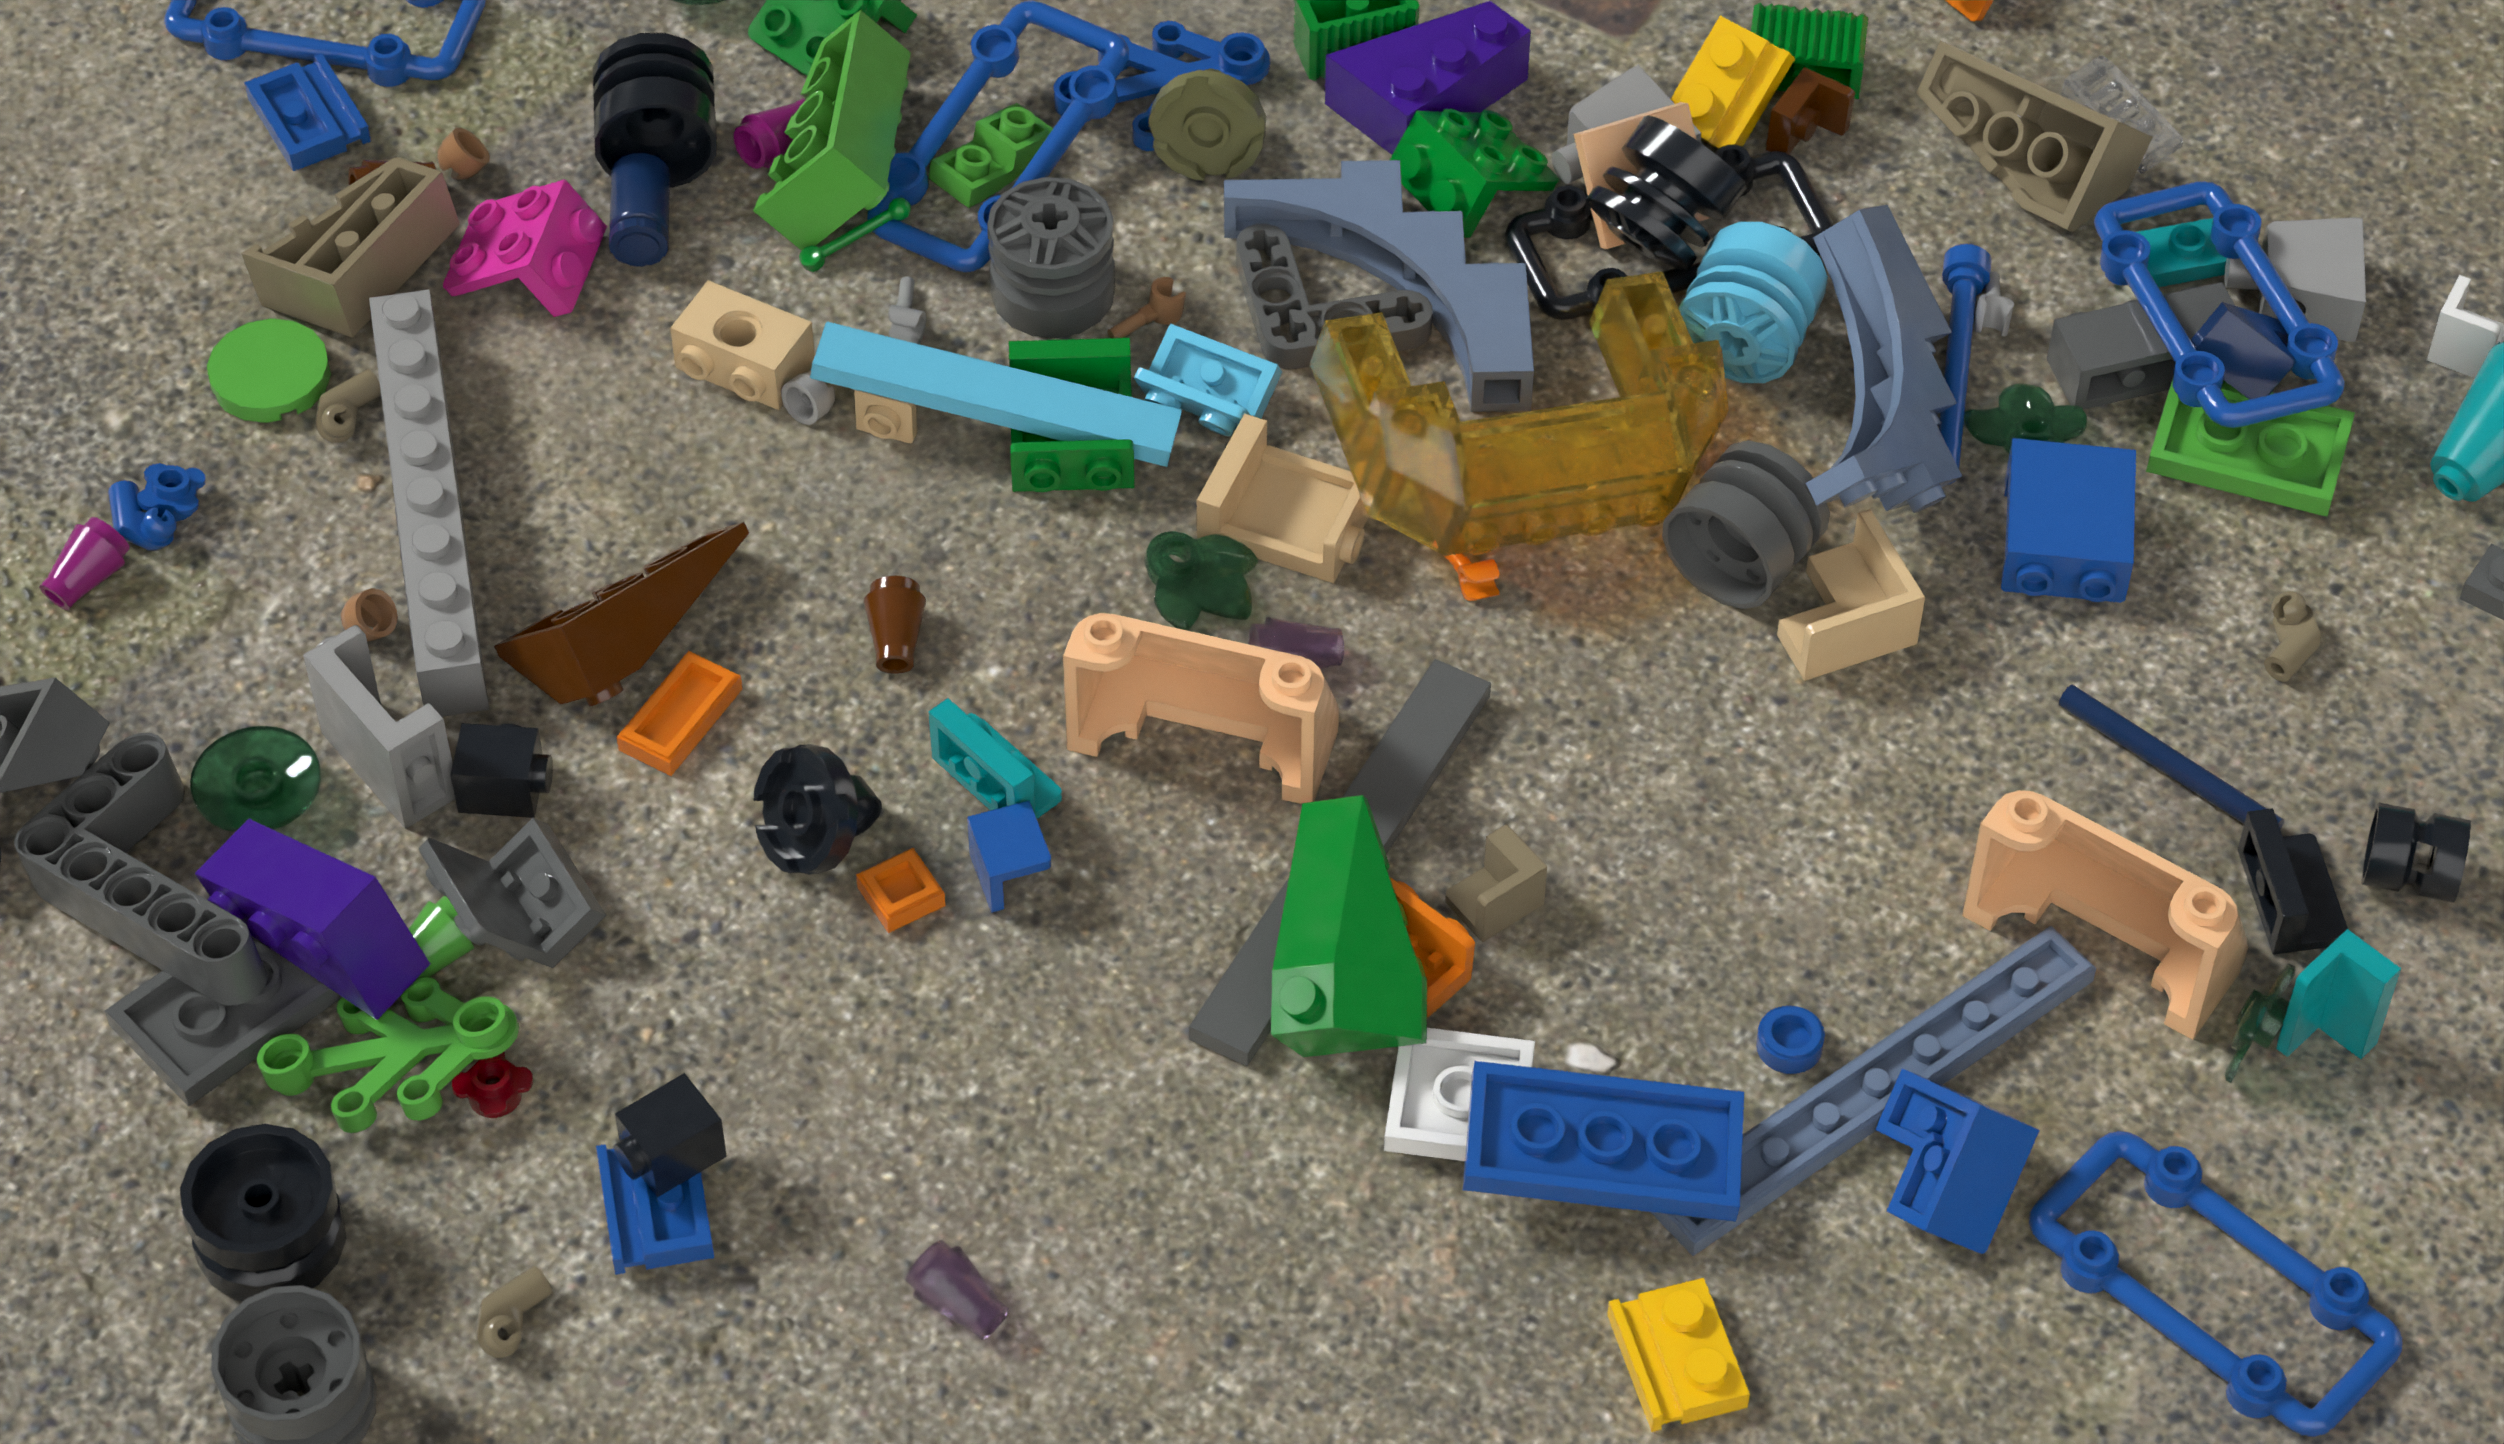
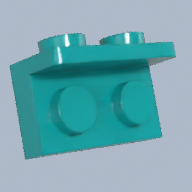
M949 698L928 711L932 759L990 811L1030 800L1035 816L1038 819L1062 801V789L984 719L974 713L966 714Z

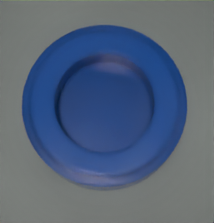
M1798 1006L1777 1007L1765 1014L1760 1021L1756 1040L1758 1055L1768 1067L1775 1071L1786 1074L1805 1072L1814 1067L1821 1058L1825 1039L1824 1027L1818 1017L1807 1009Z

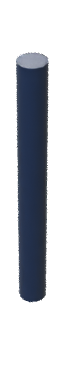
M2071 684L2062 694L2058 704L2060 707L2241 823H2245L2248 811L2267 809L2075 685ZM2275 814L2281 830L2284 819Z

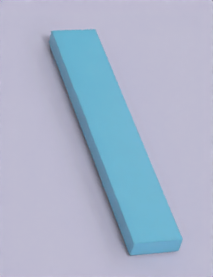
M827 321L812 362L810 375L811 379L1060 441L1129 439L1134 443V459L1165 467L1169 463L1182 412L1181 409Z

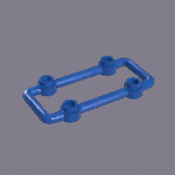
M171 0L165 13L164 23L171 35L181 40L203 43L206 52L211 57L219 60L234 59L243 55L246 51L315 62L314 56L322 53L331 65L367 70L368 77L373 83L379 86L393 87L406 82L410 77L437 81L452 75L463 58L485 8L486 0H459L462 3L438 56L434 58L411 54L408 45L394 34L378 35L370 41L369 47L247 28L245 19L237 11L229 7H219L211 10L206 15L205 20L189 18L197 0ZM444 0L406 1L416 7H432Z
M1037 1L1021 2L1006 14L999 25H989L981 28L971 40V51L974 61L909 152L894 155L888 175L889 190L877 206L868 210L867 220L887 210L889 203L895 198H905L910 203V206L922 200L929 187L926 167L989 78H1002L1014 70L1020 58L1017 39L1028 24H1035L1105 53L1098 65L1083 67L1073 74L1069 82L1071 104L1012 188L1024 181L1048 177L1089 118H1103L1115 107L1118 100L1115 80L1129 59V47L1123 37L1115 32ZM1001 195L987 199L979 208L978 222L981 232L968 249L961 248L894 219L872 232L881 239L955 271L974 272L984 267L991 259L988 249L987 225L990 209Z
M2206 181L2184 184L2105 204L2097 211L2094 220L2096 232L2103 242L2100 257L2101 269L2110 282L2117 285H2129L2176 363L2172 385L2181 402L2191 407H2202L2210 419L2220 426L2237 428L2325 407L2336 402L2342 396L2345 381L2334 362L2338 339L2329 328L2309 323L2258 242L2262 221L2260 215L2254 209L2245 205L2234 204L2228 193L2221 186ZM2199 205L2207 206L2213 215L2210 237L2217 252L2226 258L2241 259L2288 334L2287 349L2295 358V364L2291 371L2303 379H2316L2318 383L2238 403L2228 402L2221 391L2225 373L2224 364L2217 356L2196 350L2147 269L2151 249L2150 243L2139 233L2123 230L2120 224Z
M2123 1131L2107 1133L2101 1137L2037 1200L2029 1215V1226L2032 1234L2040 1243L2062 1258L2060 1269L2066 1283L2075 1290L2084 1293L2106 1291L2228 1382L2226 1387L2228 1401L2240 1414L2251 1418H2264L2272 1415L2290 1430L2304 1436L2315 1437L2325 1435L2332 1430L2397 1361L2402 1352L2403 1338L2399 1328L2388 1317L2368 1304L2369 1290L2363 1278L2356 1271L2346 1267H2337L2324 1272L2201 1182V1165L2194 1154L2188 1149L2180 1146H2170L2158 1151L2142 1138ZM2118 1158H2124L2146 1174L2144 1187L2148 1196L2154 1202L2167 1208L2190 1206L2310 1294V1311L2320 1324L2334 1330H2347L2355 1327L2375 1343L2314 1408L2310 1409L2285 1391L2286 1376L2283 1369L2274 1359L2261 1354L2251 1355L2243 1359L2119 1268V1253L2108 1236L2094 1230L2084 1231L2075 1235L2057 1222V1219Z

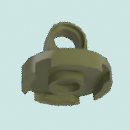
M1211 68L1181 74L1160 89L1152 104L1149 115V127L1154 137L1153 148L1157 156L1173 171L1193 180L1204 181L1206 174L1221 175L1227 173L1226 179L1237 177L1254 164L1263 148L1266 133V114L1258 96L1236 78Z

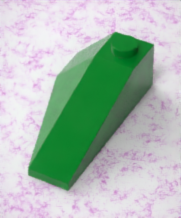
M1363 795L1302 803L1272 969L1271 1035L1303 1058L1427 1043V977L1421 959L1414 953L1406 928L1409 923L1403 905L1397 901L1388 874L1390 865L1369 801Z

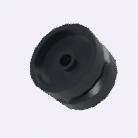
M270 1124L236 1128L209 1142L188 1165L180 1187L182 1215L187 1231L192 1238V1247L197 1263L210 1284L234 1300L244 1301L272 1287L303 1285L314 1288L338 1264L346 1242L344 1214L339 1196L336 1193L331 1164L318 1144L293 1128Z

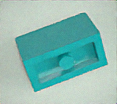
M2347 929L2298 975L2276 1049L2288 1057L2319 1028L2359 1059H2362L2378 1043L2402 968Z

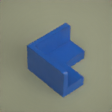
M1902 1068L1875 1128L1876 1131L1913 1148L1886 1212L1930 1234L1983 1254L1988 1250L2040 1130L1960 1092Z

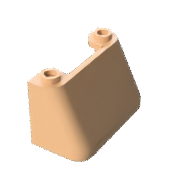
M1099 613L1091 615L1080 621L1074 628L1063 654L1067 750L1098 757L1101 743L1112 734L1125 731V737L1137 740L1146 716H1151L1263 742L1260 750L1259 768L1272 771L1274 767L1279 772L1282 779V800L1299 804L1315 801L1338 734L1339 706L1321 669L1313 661L1298 655L1116 614Z
M2017 790L2005 794L1996 802L1980 824L1962 916L1991 931L1999 917L2010 913H2025L2024 919L2036 924L2048 906L2053 903L2161 961L2154 971L2151 987L2160 992L2165 990L2169 997V1007L2164 1025L2194 1040L2240 974L2248 950L2243 924L2237 906L2231 896L2216 885L2052 799L2033 791Z

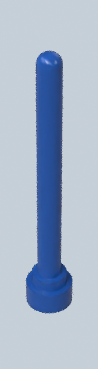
M1960 244L1950 248L1944 255L1942 280L1947 286L1948 291L1952 294L1949 327L1952 332L1948 334L1944 378L1957 404L1940 413L1941 424L1939 425V431L1958 468L1960 466L1976 296L1982 292L1990 281L1992 262L1990 254L1985 249L1972 244Z

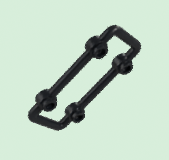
M1725 145L1719 148L1715 154L1732 167L1746 184L1747 188L1741 197L1750 192L1755 179L1771 175L1781 176L1812 233L1799 238L1806 241L1816 254L1820 256L1813 237L1827 230L1834 223L1803 167L1796 158L1780 151L1767 152L1750 157L1749 152L1738 145ZM1560 186L1546 199L1544 208L1518 215L1508 223L1505 232L1507 244L1516 262L1526 263L1527 284L1539 308L1546 315L1554 319L1568 320L1591 315L1601 322H1619L1631 314L1633 303L1687 290L1692 281L1697 277V269L1700 262L1694 263L1688 271L1674 268L1631 280L1620 269L1605 268L1598 271L1588 282L1587 291L1560 296L1530 236L1547 231L1552 236L1565 240L1583 236L1589 230L1590 221L1594 220L1591 208L1586 201L1585 193L1576 186ZM1777 226V227L1784 228V229L1788 230L1789 232H1791L1789 229H1787V228H1785V227Z

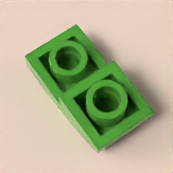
M1015 103L976 121L973 141L932 159L928 179L967 208H970L1000 191L1020 176L1053 128L1036 117L1031 111Z

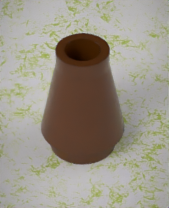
M881 577L871 583L870 592L864 598L865 611L876 652V667L885 673H905L914 667V652L926 606V598L920 593L918 582L909 577Z

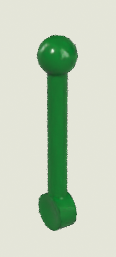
M895 198L889 203L887 210L820 248L814 245L805 247L799 255L801 264L807 271L815 272L823 267L825 258L893 219L899 221L906 219L911 212L910 203L905 198Z

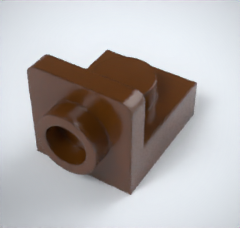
M1804 67L1771 110L1765 150L1790 154L1800 140L1804 142L1810 140L1817 126L1840 136L1844 135L1850 126L1855 97L1854 90L1834 79L1827 78Z

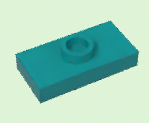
M2213 218L2136 232L2144 236L2150 243L2151 249L2147 269L2158 287L2225 275L2227 258L2217 252L2210 237Z

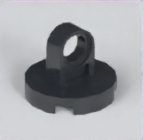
M802 744L793 748H782L775 751L762 766L754 787L753 801H763L762 814L765 824L755 825L757 838L767 858L780 870L787 873L812 875L836 868L849 853L854 837L870 828L878 819L882 810L880 799L861 776L850 775L843 760L829 748L813 744Z

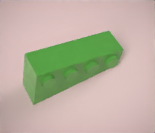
M861 10L821 41L800 93L806 100L798 108L795 115L791 116L785 131L793 141L788 147L785 156L780 154L774 158L768 176L776 182L775 187L769 193L765 192L759 196L753 212L801 251L807 246H816L863 208L866 210L873 209L885 197L890 186L888 175L891 161L896 153L894 142L897 126L902 119L900 109L903 93L908 85L906 77L911 52Z

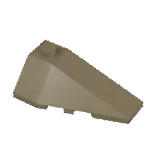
M1940 41L1916 92L1955 136L1961 138L1980 158L1979 162L1990 174L1997 176L2012 193L2010 196L2023 209L2072 232L2095 216L2102 206L2113 202L2128 191L2153 138L2144 132L1943 41Z

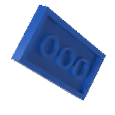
M1474 1061L1471 1076L1463 1190L1736 1222L1740 1209L1744 1092Z

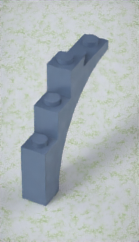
M1400 160L1341 161V178L1224 180V238L1237 239L1242 230L1254 224L1274 225L1285 232L1290 245L1314 249L1355 264L1392 285L1397 290H1412L1421 293L1432 304V323L1448 342L1464 376L1470 411H1531L1534 366L1526 263L1466 264L1462 211L1403 212Z
M1887 204L1859 209L1813 237L1832 280L1845 319L1854 363L1856 399L1852 430L1842 455L1828 471L1808 481L1806 485L1816 505L1840 499L1845 508L1872 496L1873 499L1880 498L1886 511L1909 505L1912 512L1916 513L1946 498L1947 496L1942 487L1962 477L1938 429L1941 422L1937 415L1957 404L1933 356L1936 350L1932 344L1952 331Z

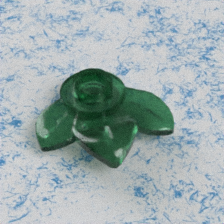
M2017 383L2004 388L1999 396V407L1966 410L1964 415L1965 426L1973 437L1985 444L2003 446L2009 454L2012 438L2065 443L2070 439L2081 436L2087 427V415L2082 407L2077 405L2054 406L2050 395L2044 389L2025 383Z
M1176 531L1161 533L1151 540L1145 552V566L1149 578L1156 585L1154 592L1155 606L1161 616L1171 625L1188 631L1197 621L1201 611L1239 620H1247L1250 617L1252 611L1251 590L1243 575L1249 573L1257 566L1258 558L1246 545L1228 536L1211 534L1194 539L1185 533ZM1169 555L1177 556L1181 558L1184 562H1177L1173 560Z
M2289 963L2285 965L2275 983L2269 987L2265 995L2253 989L2234 1023L2238 1025V1028L2232 1039L2231 1048L2236 1051L2224 1074L2225 1080L2229 1083H2232L2240 1063L2251 1044L2255 1042L2267 1049L2281 1028L2290 1002L2281 995L2295 976V966Z

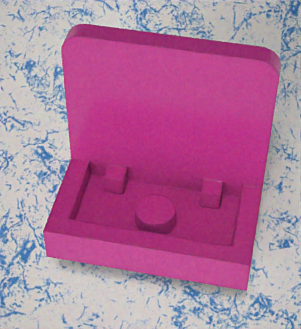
M566 179L541 187L532 186L521 193L498 200H486L480 203L469 215L465 234L458 250L450 259V268L443 282V288L454 297L519 278L553 317L571 313L607 226Z

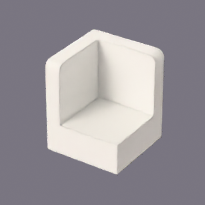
M2459 275L2440 312L2427 361L2475 378L2491 348L2499 341L2500 343L2504 342V324L2463 309L2471 279Z

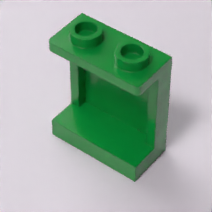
M1130 338L1009 341V367L1132 397ZM1011 428L1012 492L1093 489L1107 491L1111 489L1135 488L1134 443L1132 440L1060 441Z

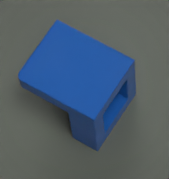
M1030 800L967 817L970 857L991 913L1004 910L1003 881L1044 871L1051 867V855Z

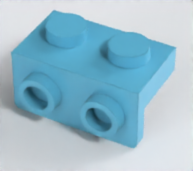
M1170 323L1149 370L1139 367L1134 380L1146 395L1145 401L1182 409L1200 416L1198 422L1202 426L1215 433L1231 437L1244 413L1262 418L1283 372L1278 364Z

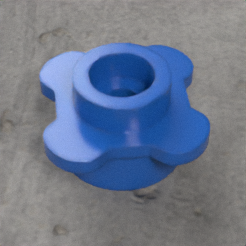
M161 463L150 465L145 469L144 478L147 483L145 489L137 494V503L142 509L148 511L151 508L157 507V516L162 517L167 509L173 514L176 522L187 519L198 509L197 492L206 483L205 474L200 469L188 468L185 470L179 466H166Z

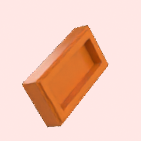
M688 651L617 736L618 750L672 776L743 690L741 676Z

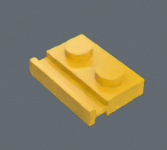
M1720 15L1676 88L1671 100L1674 104L1680 102L1689 104L1692 122L1701 132L1702 141L1718 149L1725 145L1743 147L1795 58L1785 49L1778 48L1768 40Z
M1704 1277L1639 1293L1636 1300L1620 1303L1619 1299L1609 1301L1607 1316L1651 1432L1661 1430L1662 1424L1680 1420L1682 1425L1748 1408L1749 1390Z

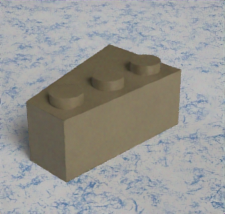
M394 157L335 194L338 204L311 221L303 214L288 224L291 231L289 235L265 250H262V247L255 244L242 252L243 260L261 306L353 338L371 319L369 298L395 294L460 225L442 171Z

